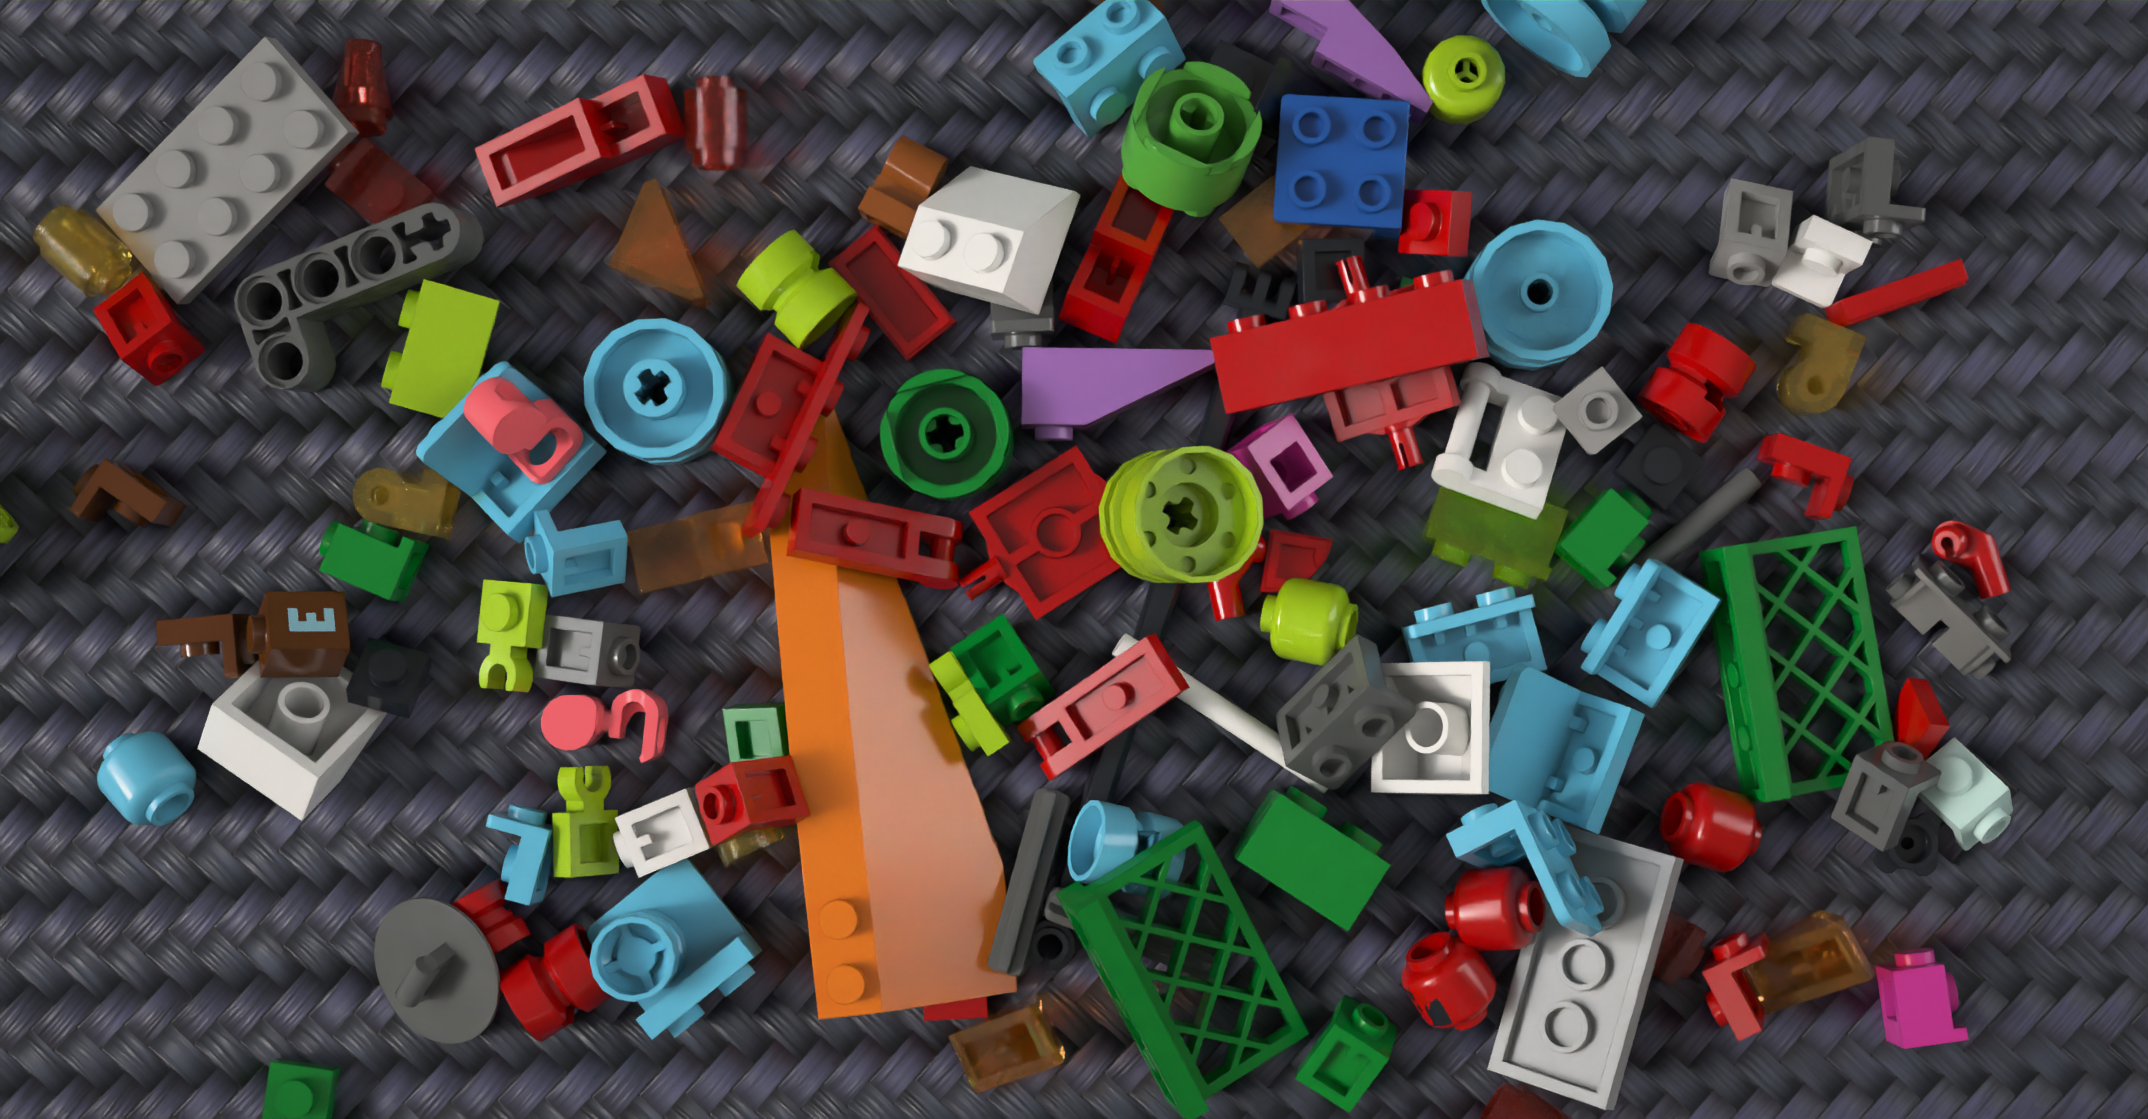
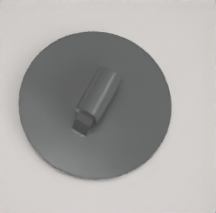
M427 897L413 898L392 908L379 926L375 940L374 960L380 986L396 1014L411 1029L436 1042L458 1044L480 1035L487 1029L495 1017L501 991L497 962L484 934L466 914L453 905L438 899Z

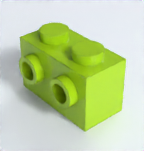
M423 279L420 292L408 289L398 326L409 328V333L403 353L391 350L381 387L392 390L389 403L444 418L473 388L480 377L500 301Z

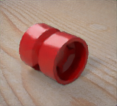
M1689 322L1681 330L1666 353L1671 363L1669 367L1656 368L1636 399L1647 412L1669 428L1694 441L1705 443L1726 414L1722 401L1724 398L1734 399L1740 394L1756 370V364L1744 351L1723 336L1706 327Z
M578 923L573 924L545 942L543 957H534L526 954L499 972V984L509 1006L524 1028L540 1042H543L574 1022L575 1008L588 1013L612 998L611 995L601 989L593 977L590 965L592 944L588 940L587 931Z

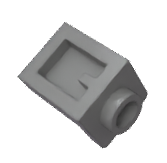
M1733 178L1730 179L1724 192L1719 243L1709 265V274L1711 276L1729 279L1740 285H1758L1763 287L1771 285L1772 279L1788 251L1793 191Z
M1603 367L1590 373L1575 385L1573 390L1553 405V412L1589 455L1598 453L1643 417Z

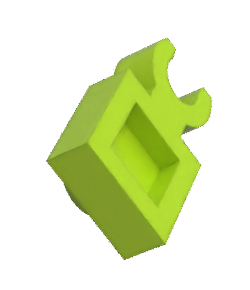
M483 579L477 643L490 644V654L484 659L480 667L479 683L481 688L504 689L505 673L507 672L506 691L529 692L533 681V671L527 659L528 648L542 649L548 596L546 585Z
M952 651L947 652L928 665L959 712V715L953 718L951 722L972 752L981 746L986 755L989 756L1012 741L1006 729L987 708Z
M608 765L585 766V784L583 780V767H560L558 788L561 796L566 800V812L552 813L554 877L573 878L619 873V854L613 839V833L618 831V825L615 817H618V810L604 809V799L611 787V773Z

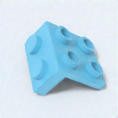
M502 361L495 364L487 373L482 375L476 381L473 388L444 419L437 422L431 428L428 435L418 445L416 455L425 465L472 497L508 536L520 544L533 530L534 511L547 509L550 512L606 454L607 450L564 407L557 403L581 428L583 433L582 445L549 483L537 484L530 480L507 454L498 452L464 416L463 407L468 395L481 382L493 377H502L509 380L531 402L550 398L548 394L511 364ZM545 435L530 450L529 457L532 465L543 464L553 456L557 445L555 435Z
M1517 664L1512 668L1507 681L1500 690L1498 705L1489 726V791L1512 801L1516 799L1536 810H1543L1548 816L1556 819L1559 818L1564 822L1599 834L1645 714L1633 708L1582 692L1532 667Z
M1515 799L1499 808L1497 804L1492 803L1468 812L1461 818L1463 826L1446 834L1456 858L1480 868L1508 867L1528 857L1558 922L1563 927L1590 937L1602 931V926L1597 917L1598 914L1604 912L1602 901L1589 878L1586 876L1581 879L1579 878L1569 857L1577 852L1569 831L1559 818L1552 821L1551 817L1546 815L1543 810H1536Z
M689 858L661 868L594 922L587 932L588 940L593 944L600 931L611 922L628 913L644 909L663 912L674 919L684 932L688 952L685 967L678 978L651 998L637 1001L645 1012L636 1021L652 1040L666 1028L674 1038L705 1014L698 1005V1002L716 988L725 997L756 973L748 962L763 951Z

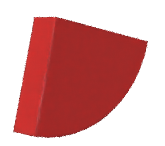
M1270 529L1259 592L1277 593L1287 580L1294 577L1310 579L1325 562L1333 539Z
M1908 677L1900 692L1893 720L1894 742L1912 746L1926 760L1950 725L1928 680Z

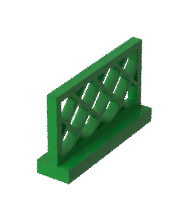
M1846 527L1699 552L1705 588L1723 599L1710 621L1740 792L1749 797L1752 802H1772L1789 799L1795 795L1843 787L1852 763L1841 756V753L1858 728L1874 740L1875 746L1887 741H1894L1857 527ZM1839 542L1843 569L1832 585L1809 568L1808 564L1822 544ZM1805 547L1798 559L1787 551ZM1770 553L1790 568V571L1774 595L1757 583L1752 556ZM1800 576L1825 594V597L1809 621L1784 603ZM1846 586H1847L1848 596H1846L1844 593H1842V592L1844 591V589L1846 588ZM1760 600L1766 604V607L1763 611L1761 609ZM1835 603L1852 615L1854 632L1844 647L1819 630V627ZM1776 613L1801 630V633L1785 657L1769 647L1767 643L1765 629ZM1811 639L1836 657L1820 683H1817L1795 666ZM1857 649H1858L1859 659L1854 656V654H1855V652L1857 651ZM1771 663L1778 667L1774 674L1772 672ZM1846 666L1863 677L1865 694L1854 710L1830 693V690ZM1787 676H1790L1812 693L1796 720H1793L1781 711L1778 706L1776 692ZM1822 702L1847 719L1830 747L1805 729ZM1868 712H1869L1870 722L1865 719V717H1866V715L1868 714ZM1782 726L1788 729L1785 736L1783 735ZM1800 738L1824 757L1809 779L1791 781L1787 756ZM1834 765L1844 771L1843 773L1828 775Z
M1193 820L1084 887L1079 881H1076L1056 893L1060 904L1164 1098L1183 1119H1196L1209 1111L1205 1102L1207 1098L1309 1035L1202 824L1198 821ZM1193 844L1201 858L1194 884L1189 885L1166 879L1172 857ZM1154 868L1152 876L1145 874ZM1210 878L1217 891L1207 889ZM1130 882L1148 886L1138 919L1116 914L1107 896ZM1162 889L1189 895L1180 928L1152 922ZM1204 899L1223 903L1228 911L1220 938L1194 932ZM1124 927L1135 930L1132 940H1130ZM1237 931L1244 943L1235 941ZM1149 933L1176 939L1166 972L1147 968L1141 961ZM1190 942L1217 948L1207 981L1180 975ZM1231 952L1251 956L1255 963L1247 990L1221 984ZM1152 980L1162 982L1159 993ZM1264 983L1271 995L1261 993ZM1176 986L1203 991L1193 1023L1172 1019L1168 1012ZM1217 995L1244 1000L1234 1032L1208 1027ZM1258 1004L1278 1008L1286 1025L1264 1039L1248 1035ZM1180 1033L1190 1034L1187 1045ZM1208 1038L1230 1043L1224 1064L1203 1077L1196 1065L1203 1039Z

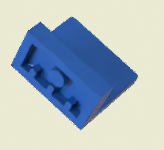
M1284 95L1281 99L1273 208L1274 221L1283 224L1373 229V239L1398 241L1402 226L1410 101Z

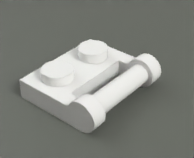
M1481 362L1468 363L1464 368L1460 381V387L1464 391L1461 399L1462 404L1459 405L1445 453L1439 454L1436 457L1431 477L1437 484L1536 520L1543 510L1566 432L1565 425L1553 412V405L1562 397L1503 377L1495 367ZM1489 402L1503 407L1485 468L1481 470L1473 467L1469 459L1486 404Z

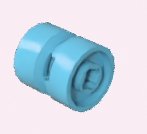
M1090 800L1079 812L1071 831L1068 845L1070 875L1075 881L1090 884L1182 828L1183 825L1175 818L1150 812L1134 814L1129 807L1099 800ZM1186 849L1172 857L1166 879L1178 882L1183 869ZM1154 868L1145 874L1152 876ZM1130 882L1121 889L1123 892L1145 897L1148 886ZM1162 889L1160 899H1164L1171 891Z
M644 909L628 913L604 927L593 942L590 955L593 977L604 992L618 1000L636 1002L649 999L675 981L685 967L688 952L685 934L677 922L663 912Z

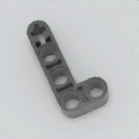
M434 202L423 204L265 268L245 278L236 290L234 302L252 359L262 381L272 388L306 393L316 392L326 387L334 376L336 361L323 322L422 283L423 279H432L473 261L480 253L484 241L483 229L477 218L469 212ZM446 224L450 225V232H447ZM443 237L444 246L430 243ZM419 239L425 240V241H428V242H423V243H421ZM392 243L396 252L395 263L389 271L384 273L380 263L381 253L387 245ZM335 266L338 271L339 281L334 292L328 295L325 290L324 280L328 271ZM279 290L282 297L281 309L275 317H272L269 312V300L272 294ZM299 348L303 357V365L299 374L293 377L290 372L289 361L293 352Z

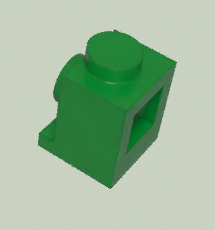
M1608 488L1596 495L1550 549L1595 589L1609 588L1617 578L1607 569L1612 564L1619 570L1622 569L1640 551L1645 541L1638 535L1650 522L1647 519L1653 513L1640 498L1629 490L1623 489L1618 494L1614 489Z
M363 518L360 528L334 520L327 528L320 544L319 554L324 556L319 571L389 601L405 602L429 544L403 536L400 545H397L395 543L400 534L399 532Z

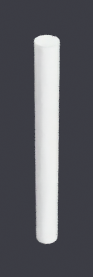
M1125 633L1114 648L1112 655L1115 657L1119 656L1139 641ZM1178 668L1190 688L1178 695L1177 698L1320 792L1324 793L1328 790V788L1285 766L1280 737L1277 732Z

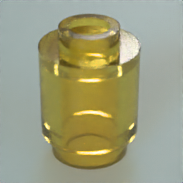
M68 204L61 205L45 216L34 232L33 240L41 247V257L87 297H94L101 293L106 296L111 295L119 290L131 275L132 268L129 266L132 258L131 250L85 210L76 211Z

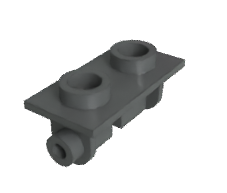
M1919 553L1914 558V573L1916 576L1911 580L1905 573H1902L1887 586L1886 591L1893 597L1890 604L1922 635L1939 620H1942L1948 626L1932 640V645L1963 676L1970 673L1976 680L1986 676L1996 664L1990 657L1994 653L2005 663L2011 660L2010 641L2006 639L2011 634L2008 626L1986 605L1977 610L1961 594L1965 589L1963 582L1942 561L1938 560L1931 565Z

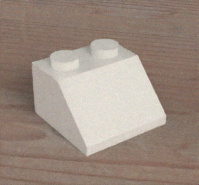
M970 166L918 206L898 266L935 288L1039 315L1080 194L1073 190Z
M258 660L212 703L197 749L302 821L341 781L387 713L348 703L346 688L353 673L345 667H342L338 677L260 678Z

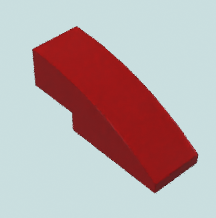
M642 74L591 100L577 98L474 149L496 207H506L612 170L686 138L688 135L666 78Z
M1121 173L1096 225L1090 245L1066 293L1058 319L1117 344L1176 210L1152 201L1139 190L1127 185Z

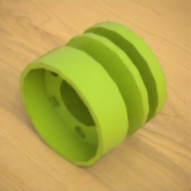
M1211 446L1179 447L1144 452L1123 463L1107 482L1099 505L1100 534L1111 558L1132 576L1151 583L1216 582L1238 571L1256 550L1264 525L1262 496L1252 473L1233 455ZM1165 505H1172L1169 515L1172 519L1176 520L1174 527L1167 528L1170 518L1167 514L1163 513Z

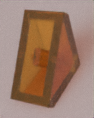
M656 178L645 182L608 266L625 278L701 309L711 305L712 303L665 188Z
M1819 910L1768 938L1770 945L1767 956L1742 968L1767 1014L1869 981L1876 975L1845 918L1823 910Z
M1038 993L948 1036L975 1094L1054 1068L1064 1062L1065 1050Z

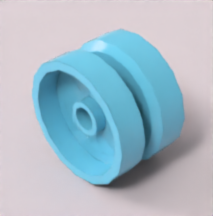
M1481 0L1494 21L1534 56L1569 75L1587 78L1611 48L1607 32L1622 33L1647 0Z
M1537 219L1510 226L1484 247L1476 256L1464 279L1473 280L1489 358L1507 368L1535 371L1562 363L1598 335L1610 314L1613 283L1606 258L1588 236L1565 223ZM1534 286L1539 288L1545 296L1539 301L1541 305L1533 303L1528 298L1527 292Z
M666 318L637 319L613 330L593 351L583 377L584 405L596 431L616 449L654 465L684 464L708 453L710 450L709 446L734 397V380L723 356L692 328ZM660 384H668L664 388L668 399L665 403L659 405L653 401V391Z

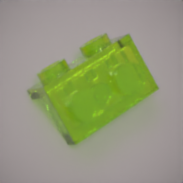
M1440 485L1420 540L1434 544L1431 555L1462 567L1468 566L1470 558L1494 567L1491 574L1492 578L1527 590L1530 581L1536 583L1548 581L1552 570L1548 566L1569 511L1545 502L1543 510L1535 520Z

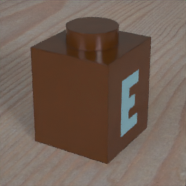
M266 591L258 614L248 617L246 633L249 654H258L260 678L339 676L350 651L345 591Z

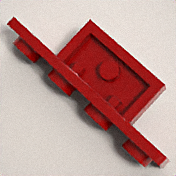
M858 301L843 314L822 360L805 353L770 333L762 337L709 446L710 450L765 477L740 530L742 535L752 539L764 532L766 527L774 530L785 515L791 501V495L783 491L793 470L802 473L809 463L818 443V439L810 436L819 415L827 418L831 414L844 389V383L836 380L846 359L851 362L856 360L868 339L870 329L862 325L870 309L868 305Z

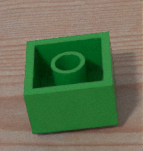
M1290 786L1285 795L1271 788L1234 845L1231 854L1239 862L1338 926L1349 931L1390 867L1389 863L1377 856L1383 844L1345 820L1339 830L1322 821L1328 808L1297 788Z

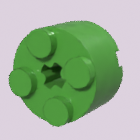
M1198 61L1186 62L1184 69L1165 72L1166 67H1163L1147 77L1138 91L1122 141L1121 157L1123 162L1122 176L1127 185L1139 190L1146 197L1162 206L1184 211L1190 216L1204 217L1211 214L1216 206L1231 198L1240 187L1261 134L1262 119L1260 110L1258 114L1254 112V107L1249 100L1251 92L1242 80L1224 68Z

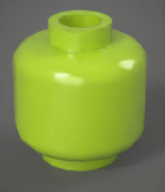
M1455 35L1441 41L1429 53L1419 75L1420 85L1433 101L1428 111L1437 119L1449 124H1469L1483 118L1494 107L1505 85V66L1499 52L1487 41L1473 35Z
M1294 577L1282 585L1277 596L1267 595L1262 608L1260 629L1262 632L1270 633L1271 647L1278 657L1325 666L1356 635L1358 606L1349 602L1346 590L1340 585Z

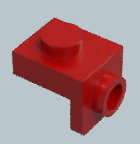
M1404 189L1398 253L1467 257L1472 192Z
M1738 931L1715 942L1710 946L1712 955L1707 956L1702 969V974L1711 989L1705 992L1709 1009L1721 1027L1730 1025L1738 1041L1761 1032L1766 1017L1763 1007L1742 970L1743 967L1767 956L1770 942L1764 931L1749 938L1745 931Z

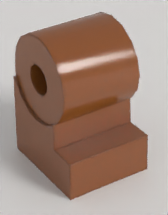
M902 135L889 154L881 174L878 175L873 186H869L858 207L862 218L874 225L877 224L881 229L906 241L918 206L937 192L946 172L949 158Z

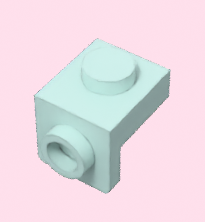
M1955 737L1952 738L1926 760V762L1939 769L1942 774L1937 785L1919 792L1918 797L1953 830L1956 843L1967 851L1978 841L1986 844L1997 838L2009 825L2013 806L2010 789Z

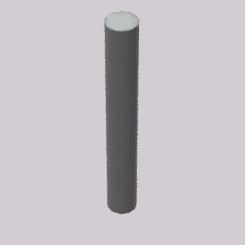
M1748 468L1742 469L1614 576L1617 579L1610 587L1600 589L1603 596L1611 605L1617 607L1622 600L1614 596V593L1620 581L1634 563L1643 567L1648 559H1658L1668 565L1761 488L1762 485L1759 479Z

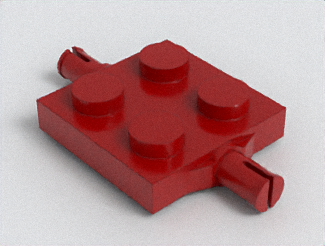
M1362 255L1352 256L1335 263L1338 267L1347 299L1342 300L1333 309L1352 305L1350 293L1371 288L1362 261ZM1411 284L1390 291V295L1413 291L1415 286ZM1450 366L1323 394L1337 442L1365 434H1388L1398 470L1424 463L1413 426L1418 425L1432 413L1462 404Z
M1077 445L969 512L985 538L988 557L990 558L984 564L958 579L961 586L965 589L986 576L985 580L965 591L972 602L975 598L1004 581L1006 585L1020 594L1037 621L1122 568L1111 558L1100 534L1099 505L1107 482L1092 471Z

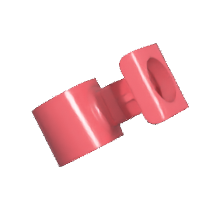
M493 377L481 382L466 398L463 407L466 419L498 452L507 454L530 480L537 484L549 483L582 445L583 433L581 428L551 397L531 402L513 383L505 378ZM545 435H555L557 445L553 456L543 464L532 465L529 457L530 450Z
M632 689L619 694L613 700L611 709H608L605 701L598 696L563 695L553 699L545 707L541 717V729L546 740L555 748L565 751L586 749L596 744L604 733H608L610 738H625L626 727L631 717L636 712H646L642 753L639 759L641 763H648L661 758L665 752L669 716L668 707L663 698L648 689Z

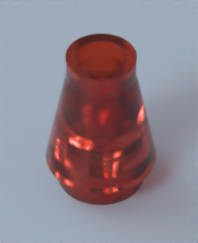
M352 39L343 44V59L332 98L334 105L359 132L356 138H374L384 135L387 132V122L391 121L394 117L382 62V45L368 39Z

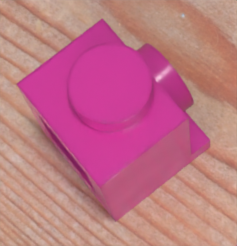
M1293 413L1261 425L1226 451V453L1233 455L1252 473L1262 496L1264 518L1283 513L1285 518L1290 520L1300 515L1318 502L1319 498L1314 491L1333 477Z
M1933 948L1894 952V963L1875 965L1886 1041L1903 1049L1969 1040L1967 1027L1957 1024L1952 1020L1951 1011H1956L1959 1005L1955 980L1950 972L1945 973L1944 964L1935 962Z

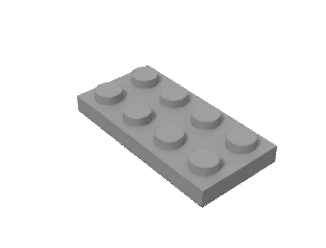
M264 37L95 211L176 304H190L359 132L276 38Z
M1565 825L1577 851L1569 856L1580 879L1585 876L1589 878L1602 901L1604 912L1597 915L1602 931L1590 937L1563 927L1556 919L1544 893L1546 904L1545 924L1541 932L1535 933L1530 944L1520 951L1487 1070L1604 1110H1614L1684 859Z

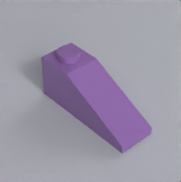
M1023 347L1022 428L1023 430H1035V440L1072 441L1073 430H1088L1212 370L1215 363L1212 350Z

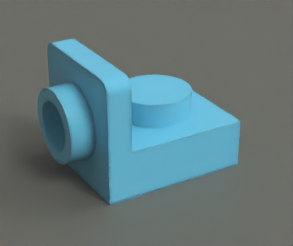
M547 509L534 511L533 536L525 538V555L532 574L541 573L551 597L625 583L628 536L620 520L558 532Z
M510 804L508 813L497 812L488 815L486 827L521 836L519 845L512 844L502 867L501 880L509 883L505 895L506 900L530 906L542 902L553 866V825L545 823L548 814L545 811L528 806Z

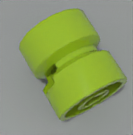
M793 229L777 238L757 256L744 271L736 286L761 311L774 309L777 312L774 325L798 349L803 350L816 342L843 316L853 304L858 294L832 267L819 270L820 255Z

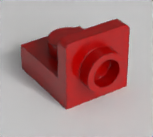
M141 272L93 309L120 359L154 386L163 384L205 351L199 338L181 325L158 284L144 272Z
M1775 433L1764 437L1756 461L1774 466L1771 472L1772 477L1800 487H1808L1810 479L1816 481L1804 514L1805 517L1816 521L1830 519L1833 511L1840 512L1844 508L1850 496L1853 476L1848 475L1847 471L1852 458L1782 433Z
M791 755L731 762L695 786L700 814L705 821L710 841L713 845L725 844L747 831L795 825L810 816Z

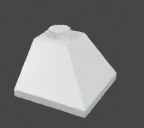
M1490 662L1381 663L1387 687L1412 700L1416 714L1372 756L1371 792L1422 795L1489 794Z

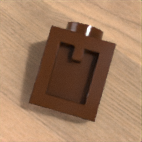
M104 458L100 465L95 464L91 466L78 480L74 488V495L77 498L69 508V512L80 519L99 522L117 498L118 500L113 505V508L131 522L146 528L150 522L173 526L187 505L126 463Z
M224 614L156 621L157 645L180 646L181 658L220 654L219 642H222L226 679L240 678L259 660L258 654H249L247 649V621L251 614Z

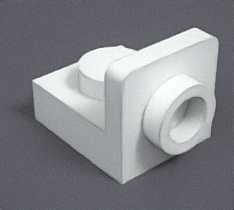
M1813 215L1794 228L1788 241L1787 254L1772 279V285L1820 308H1826L1832 304L1845 274L1863 265L1873 242Z
M691 788L683 789L615 817L620 830L613 833L615 847L625 867L630 868L634 866L638 878L714 847L710 841L705 822L700 814Z

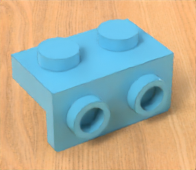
M1105 0L1039 54L1033 63L1037 71L1057 91L1075 124L1090 139L1103 127L1116 121L1124 113L1125 109L1135 102L1141 85L1149 75L1163 67H1166L1165 72L1174 70L1186 58L1166 17L1150 1Z
M1648 559L1643 567L1634 563L1628 569L1614 593V596L1622 600L1609 622L1603 618L1597 620L1583 641L1580 650L1588 654L1581 669L1591 675L1598 674L1650 708H1655L1723 599L1660 560Z
M1513 586L1476 595L1479 608L1454 614L1451 602L1414 611L1417 624L1401 628L1411 663L1490 662V684L1507 680L1512 668L1517 664H1523L1538 671L1547 669L1531 610L1532 607H1536L1533 594L1516 598Z

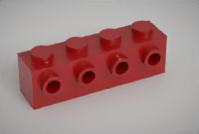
M1452 270L1439 271L1413 278L1415 286L1413 291L1390 295L1389 285H1382L1350 293L1352 305L1328 310L1326 300H1318L1289 307L1290 320L1266 325L1265 315L1261 314L1227 322L1229 334L1209 338L1226 414L1243 413L1489 357L1473 280L1459 279L1454 281Z

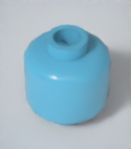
M145 731L136 735L126 733L113 740L105 749L103 754L104 761L97 774L98 787L121 815L132 824L163 826L177 819L191 805L194 799L193 789L196 784V770L170 739L161 732Z

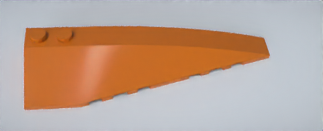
M834 407L827 418L819 415L810 436L818 439L816 449L802 473L793 470L783 491L791 495L790 504L776 529L770 528L789 752L792 756L810 813L809 817L797 823L818 1020L884 1013L1017 992L1019 990L1017 976L1005 975L988 967L989 955L1007 894L1004 861L997 842L994 841L984 814V807L978 791L973 785L962 755L961 745L947 715L935 675L928 666L930 664L897 577L786 556L793 494L800 488L870 502L864 484L861 483L851 456L850 446Z

